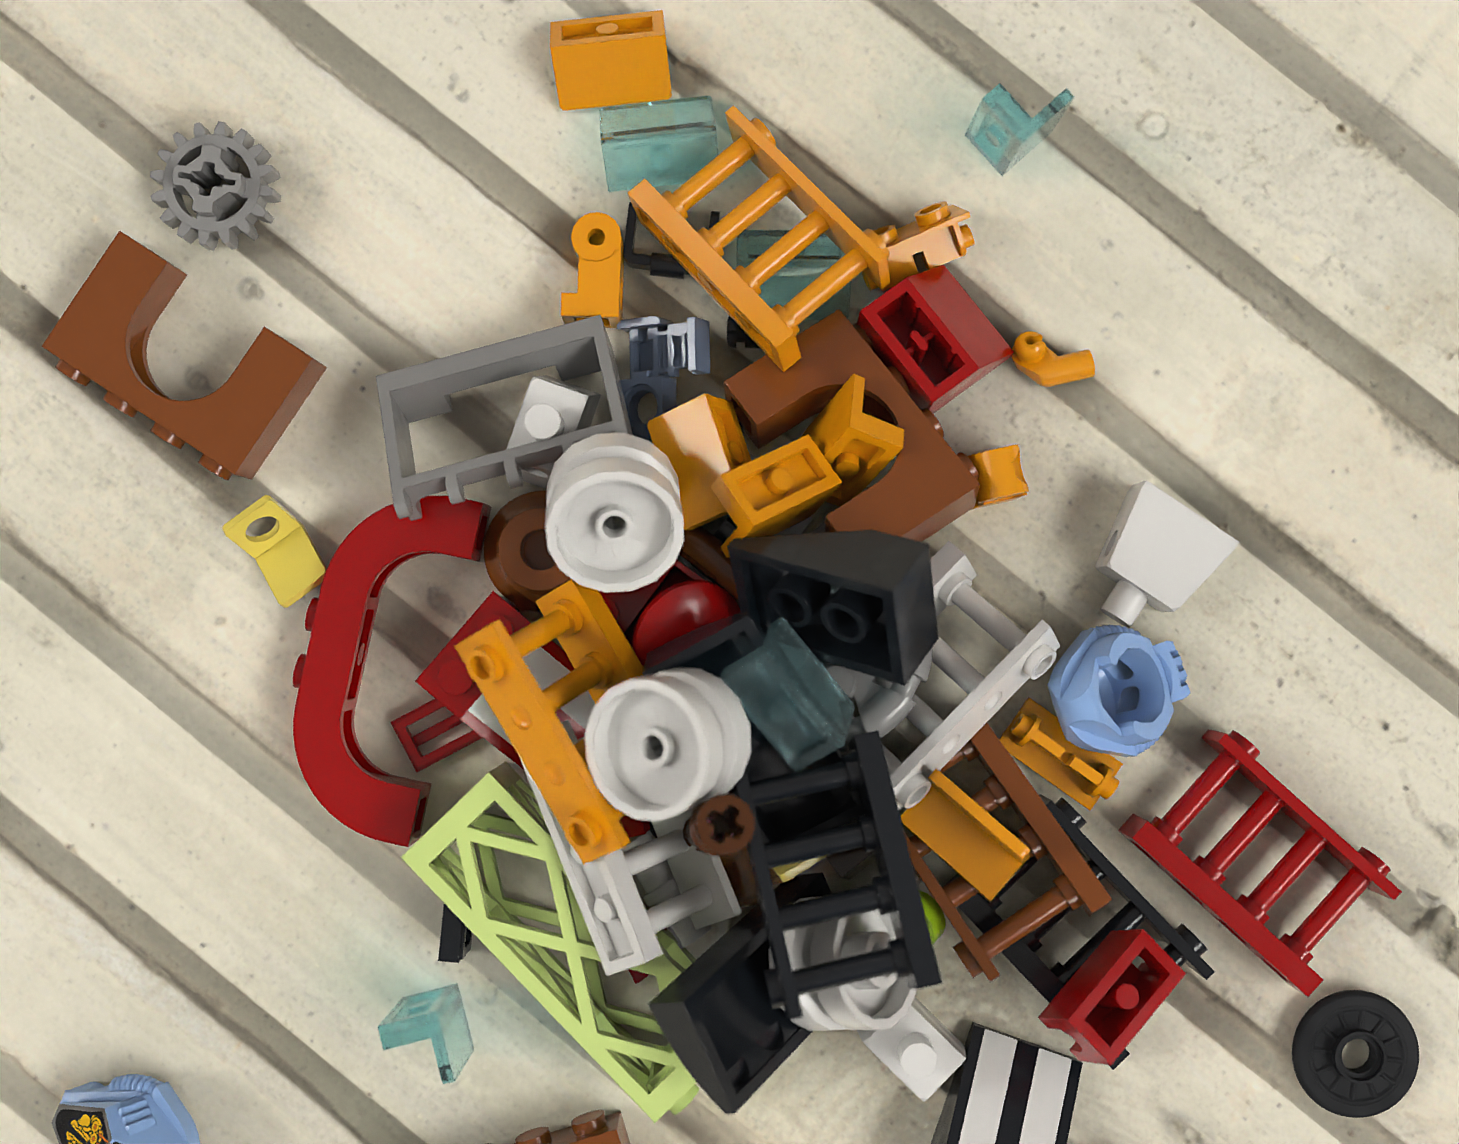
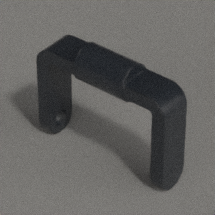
M629 202L623 250L626 264L634 269L650 270V275L684 279L685 274L690 275L671 254L652 252V255L634 253L638 217L632 203ZM711 211L709 229L719 221L720 212Z

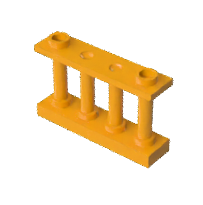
M733 105L725 112L733 140L730 146L673 193L666 190L660 194L644 178L627 194L639 222L766 355L785 372L802 358L795 336L800 332L798 325L862 271L883 290L890 284L887 261L890 253L883 240L873 230L867 228L862 231L776 147L773 135L758 118H753L749 121ZM749 159L769 178L767 182L709 230L702 227L696 231L686 221L688 218L687 211ZM785 196L807 216L745 268L739 265L733 269L722 258L725 255L723 248ZM823 233L845 253L843 257L783 307L776 304L770 308L759 296L762 293L760 286Z
M571 579L535 601L544 616L509 636L499 619L457 644L455 648L465 663L469 675L478 685L562 827L566 839L573 846L582 863L585 864L619 850L631 842L618 821L626 814L614 808L596 787L592 775L587 768L585 737L573 744L556 716L555 711L586 691L589 692L596 704L608 689L629 679L644 675L642 674V664L599 591L581 586ZM557 638L575 670L541 690L523 657Z

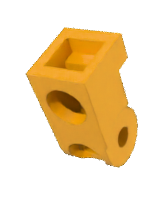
M600 212L588 213L579 218L572 229V246L579 260L577 293L561 292V317L564 323L568 324L601 315L605 328H617L618 323L623 320L624 243L620 227L607 214Z
M1018 444L968 456L978 471L979 478L977 481L980 483L976 503L972 509L1016 500L1027 495V492H1029L1021 468Z

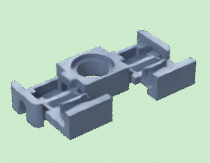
M648 316L624 319L618 323V330L629 332L630 379L620 380L633 436L646 439L652 443L647 427L648 423L644 424L640 420L637 411L638 404L645 394L651 392L655 396L658 405L655 415L657 417L677 407L676 379L670 377H679V369H688V371H692V374L695 375L710 374L709 321L688 317L687 322L674 324L672 321L664 318Z

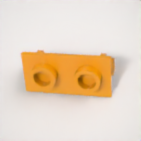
M938 202L917 211L914 214L916 221L896 229L894 225H886L873 230L883 240L890 253V256L887 258L890 284L881 291L884 292L894 287L906 277L918 273L912 256L921 252L928 270L966 255V248L973 246L975 242L968 225L959 226L958 222L970 218L969 211L955 205L948 206L947 202ZM863 271L861 272L869 291L879 288Z
M1030 697L1027 698L999 738L1009 754L1089 811L1100 796L1105 800L1110 798L1119 785V780L1114 776L1123 765L1120 761L1110 754L1087 751L1067 741L1058 718Z

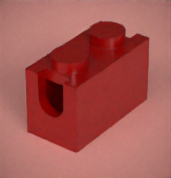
M1144 929L1110 931L1038 1018L1047 1028L1060 1029L1076 1040L1069 1051L1079 1061L1112 1065L1186 973ZM1137 956L1145 962L1141 963L1138 968L1132 963Z

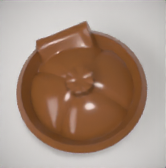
M547 491L529 492L509 501L492 519L484 540V561L487 573L497 590L514 603L518 611L541 612L535 601L571 580L570 577L560 571L547 549L545 526Z

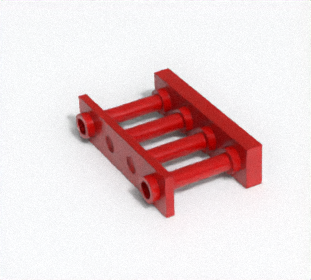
M1208 729L1201 738L1219 753L1214 761L1162 819L1155 816L1149 822L1132 814L1118 831L1287 984L1309 997L1324 980L1307 965L1313 959L1310 951L1366 888L1394 901L1402 891L1386 878L1391 869L1379 857L1364 847L1356 851L1255 759L1260 755V751L1249 740L1234 730L1227 735L1223 732ZM1238 770L1262 794L1205 858L1198 855L1192 861L1177 848L1183 841L1180 834ZM1281 809L1305 833L1248 897L1241 894L1235 900L1221 887L1222 883L1227 879L1223 873ZM1325 849L1349 871L1291 936L1284 933L1278 939L1264 926L1270 919L1266 913L1317 855Z

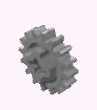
M219 121L215 127L214 134H211L200 122L194 124L195 138L188 140L178 132L173 134L174 141L178 146L177 150L172 153L168 150L160 149L157 153L167 163L165 170L150 172V177L163 186L162 190L151 195V199L161 208H168L163 212L160 219L172 229L178 227L177 235L192 244L198 238L199 244L211 251L215 250L219 238L232 250L238 249V234L244 233L254 241L259 238L254 227L257 220L259 219L270 224L274 220L270 213L265 210L266 204L281 202V195L268 186V184L280 179L279 172L272 165H266L271 158L270 153L261 144L253 146L255 139L247 131L241 128L233 136V130L224 122ZM236 155L245 161L251 178H245L241 173H238L240 164L235 161ZM222 179L229 184H223L222 187H220ZM210 187H213V188L211 189L210 194L203 189V188L210 189ZM182 195H188L193 199L192 210L197 213L196 219L186 209Z

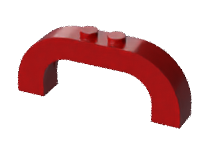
M429 495L420 499L422 518L413 521L409 517L399 519L394 504H391L373 513L358 524L336 550L325 572L319 598L314 597L308 606L305 618V629L311 632L306 654L299 656L293 672V687L299 688L293 717L294 746L298 764L310 790L320 804L345 826L369 838L404 847H409L420 839L432 783L392 775L374 765L364 754L358 743L354 727L355 708L380 595L390 575L406 561L425 554H445L480 562L492 507L485 503L465 499V502L452 505L448 496Z

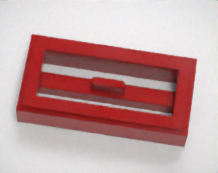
M436 699L390 722L416 773L483 738L472 730L423 756L418 746L464 723L458 717L452 715L412 736L408 726L445 707Z

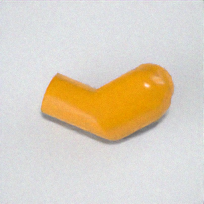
M1034 331L1021 333L1014 342L1012 348L1014 354L1011 356L1013 363L1018 370L1040 386L1051 387L1091 378L1095 375L1094 360L1088 349L1058 356L1042 341L1043 336Z

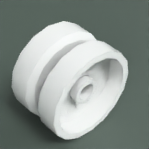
M624 432L600 433L572 444L554 463L547 482L545 526L547 549L560 571L581 586L605 593L633 591L657 581L675 563L684 542L683 512L678 476L668 456L646 439Z
M673 668L654 675L629 679L607 690L593 707L585 731L586 762L596 787L614 808L636 820L662 821L695 808L717 795H726L743 777L751 754L750 723L740 699L722 679L700 668Z
M816 897L801 898V899H799V900L796 901V902L803 901V900H807V899H811V898H816ZM878 910L784 932L792 970L888 948L887 941L896 939L890 914L880 915ZM769 948V967L771 969L775 967ZM893 973L800 995L798 997L803 1017L791 1019V1022L808 1031L892 1028L906 1016L915 998L916 989H908L906 977L896 979Z

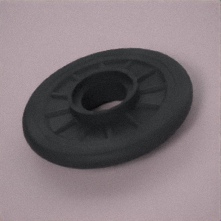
M1345 990L1322 998L1304 1014L1294 1034L1292 1062L1300 1085L1316 1104L1340 1116L1363 1118L1374 1116L1390 1109L1406 1095L1413 1084L1418 1070L1419 1045L1410 1021L1394 1003L1372 992ZM1354 1039H1363L1369 1047L1367 1061L1358 1068L1350 1069L1345 1067L1342 1061L1344 1046Z

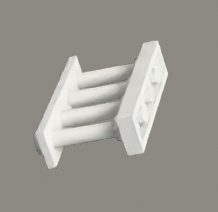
M950 541L930 559L936 617L947 606L957 605L1010 653L984 677L943 639L939 637L933 646L932 662L961 687L968 696L943 720L914 694L912 701L916 704L906 718L927 738L903 763L882 744L899 812L904 807L906 809L914 807L926 796L931 788L928 776L935 769L940 771L1029 678L1034 680L1042 676L1053 664L1056 658L1055 651L1060 647L1052 628L1045 621L1041 620L1026 635L971 588L972 580L977 574L967 556ZM880 678L876 681V684L889 689L893 683ZM855 699L834 706L839 723L855 718L850 713L851 705Z
M569 720L561 723L573 744L582 739H576ZM521 760L607 976L647 963L662 955L663 951L655 933L689 916L695 930L742 913L720 857L696 851V847L694 845L689 847L683 838L684 824L696 807L662 821H651L658 838L624 853L619 849L583 864L573 846L566 839L562 827ZM667 860L680 894L645 910L632 876Z

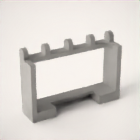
M601 315L376 376L392 498L399 519L409 517L413 521L422 518L420 499L425 496L447 491L452 505L465 502L463 486L506 475L511 489L523 486L521 470L557 461L572 444L592 435L619 432L633 435L613 348ZM554 365L562 381L599 371L602 372L612 421L416 474L409 423L452 412L449 394Z

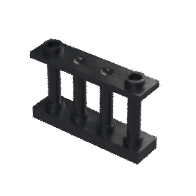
M878 730L853 736L848 744L850 753L843 754L841 762L753 782L748 781L745 768L743 777L726 794L742 799L750 807L754 816L755 830L752 839L747 844V850L775 967L764 970V976L772 1009L784 1007L786 1018L790 1020L803 1017L798 997L800 995L893 973L896 979L906 977L908 989H921L942 983ZM848 786L850 791L859 790L865 814L858 815L856 823L763 844L755 812L756 806ZM863 847L865 853L874 851L880 876L873 877L871 885L777 906L769 872L770 868ZM878 910L880 915L890 914L896 939L887 941L888 948L792 970L784 937L785 931Z
M1039 794L1071 842L1088 860L1086 863L1098 880L1101 882L1105 878L1128 903L1063 966L1058 961L1050 969L1035 953L1043 946L1040 940L1071 911L1069 907L1003 950L1001 953L1050 1003L1110 931L1135 930L1143 921H1146L1168 944L1163 950L1180 967L1186 963L1206 980L1215 973L1200 957L1208 950L1206 946L1184 924L1181 923L1174 929L1080 831L1087 823L1084 818L1064 798L1061 797L1054 803L1052 800ZM1034 856L1028 859L991 902L980 893H977L959 905V909L984 934L1003 921L995 912L1003 904L999 898L1039 860H1036ZM956 874L948 883H950L960 875ZM1124 1049L1114 1063L1109 1065L1110 1068L1114 1070L1130 1053Z

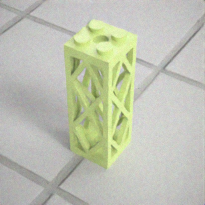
M505 761L488 772L400 858L654 1123L668 1110L673 1115H677L697 1095L699 1087L696 1085L697 1082L682 1064L669 1043L663 1047L634 1039L620 1025L623 1024L664 1035L654 1016L607 1004L598 961L601 962L533 790ZM497 803L512 819L487 813L486 811ZM489 828L529 838L534 842L490 831ZM456 841L460 857L450 847ZM473 842L478 843L486 884L481 880ZM494 848L546 861L556 910L504 897ZM517 916L558 926L561 928L562 934L524 925ZM668 929L655 933L663 954L647 963L629 968L656 976L660 992L697 960L685 947L679 948L677 940ZM548 948L566 952L570 971Z

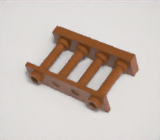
M986 722L940 772H945L964 758L968 762L976 757L979 759L990 777L983 781L985 787L970 796V798L988 813L997 807H1000L1003 811L1012 806L1024 823V826L1017 830L1019 834L1017 838L1031 850L1028 859L1034 856L1036 860H1039L1046 855L1059 873V876L1052 880L1054 887L976 939L956 907L979 892L961 876L941 887L922 859L931 850L916 836L912 835L908 838L905 833L913 868L962 940L953 946V949L973 978L984 972L991 983L1000 977L999 972L990 960L1068 907L1074 911L1082 906L1087 915L1091 916L1109 904L1112 898Z

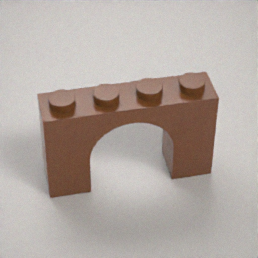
M119 231L41 347L60 359L55 368L69 378L84 386H87L93 380L108 390L103 400L114 408L133 418L139 411L153 420L155 424L150 431L159 438L179 449L186 442L201 452L203 455L198 463L212 473L227 481L232 474L252 480L327 367L264 326L233 374L219 389L195 400H172L160 390L151 376L147 363V343L154 324L187 277V274Z
M840 309L796 335L802 358L785 372L765 355L724 381L725 400L733 403L740 426L758 449L805 419L820 413L852 374L865 378L862 412L904 429L903 449L896 455V461L889 472L877 483L826 515L825 533L876 530L923 542L974 508L980 483L977 481L979 478L978 471L972 461L962 452L955 454L943 439L944 432L935 415L927 408L919 409L908 395L909 388L902 374L893 365L886 367L875 354L873 343L866 332L856 323L852 325Z

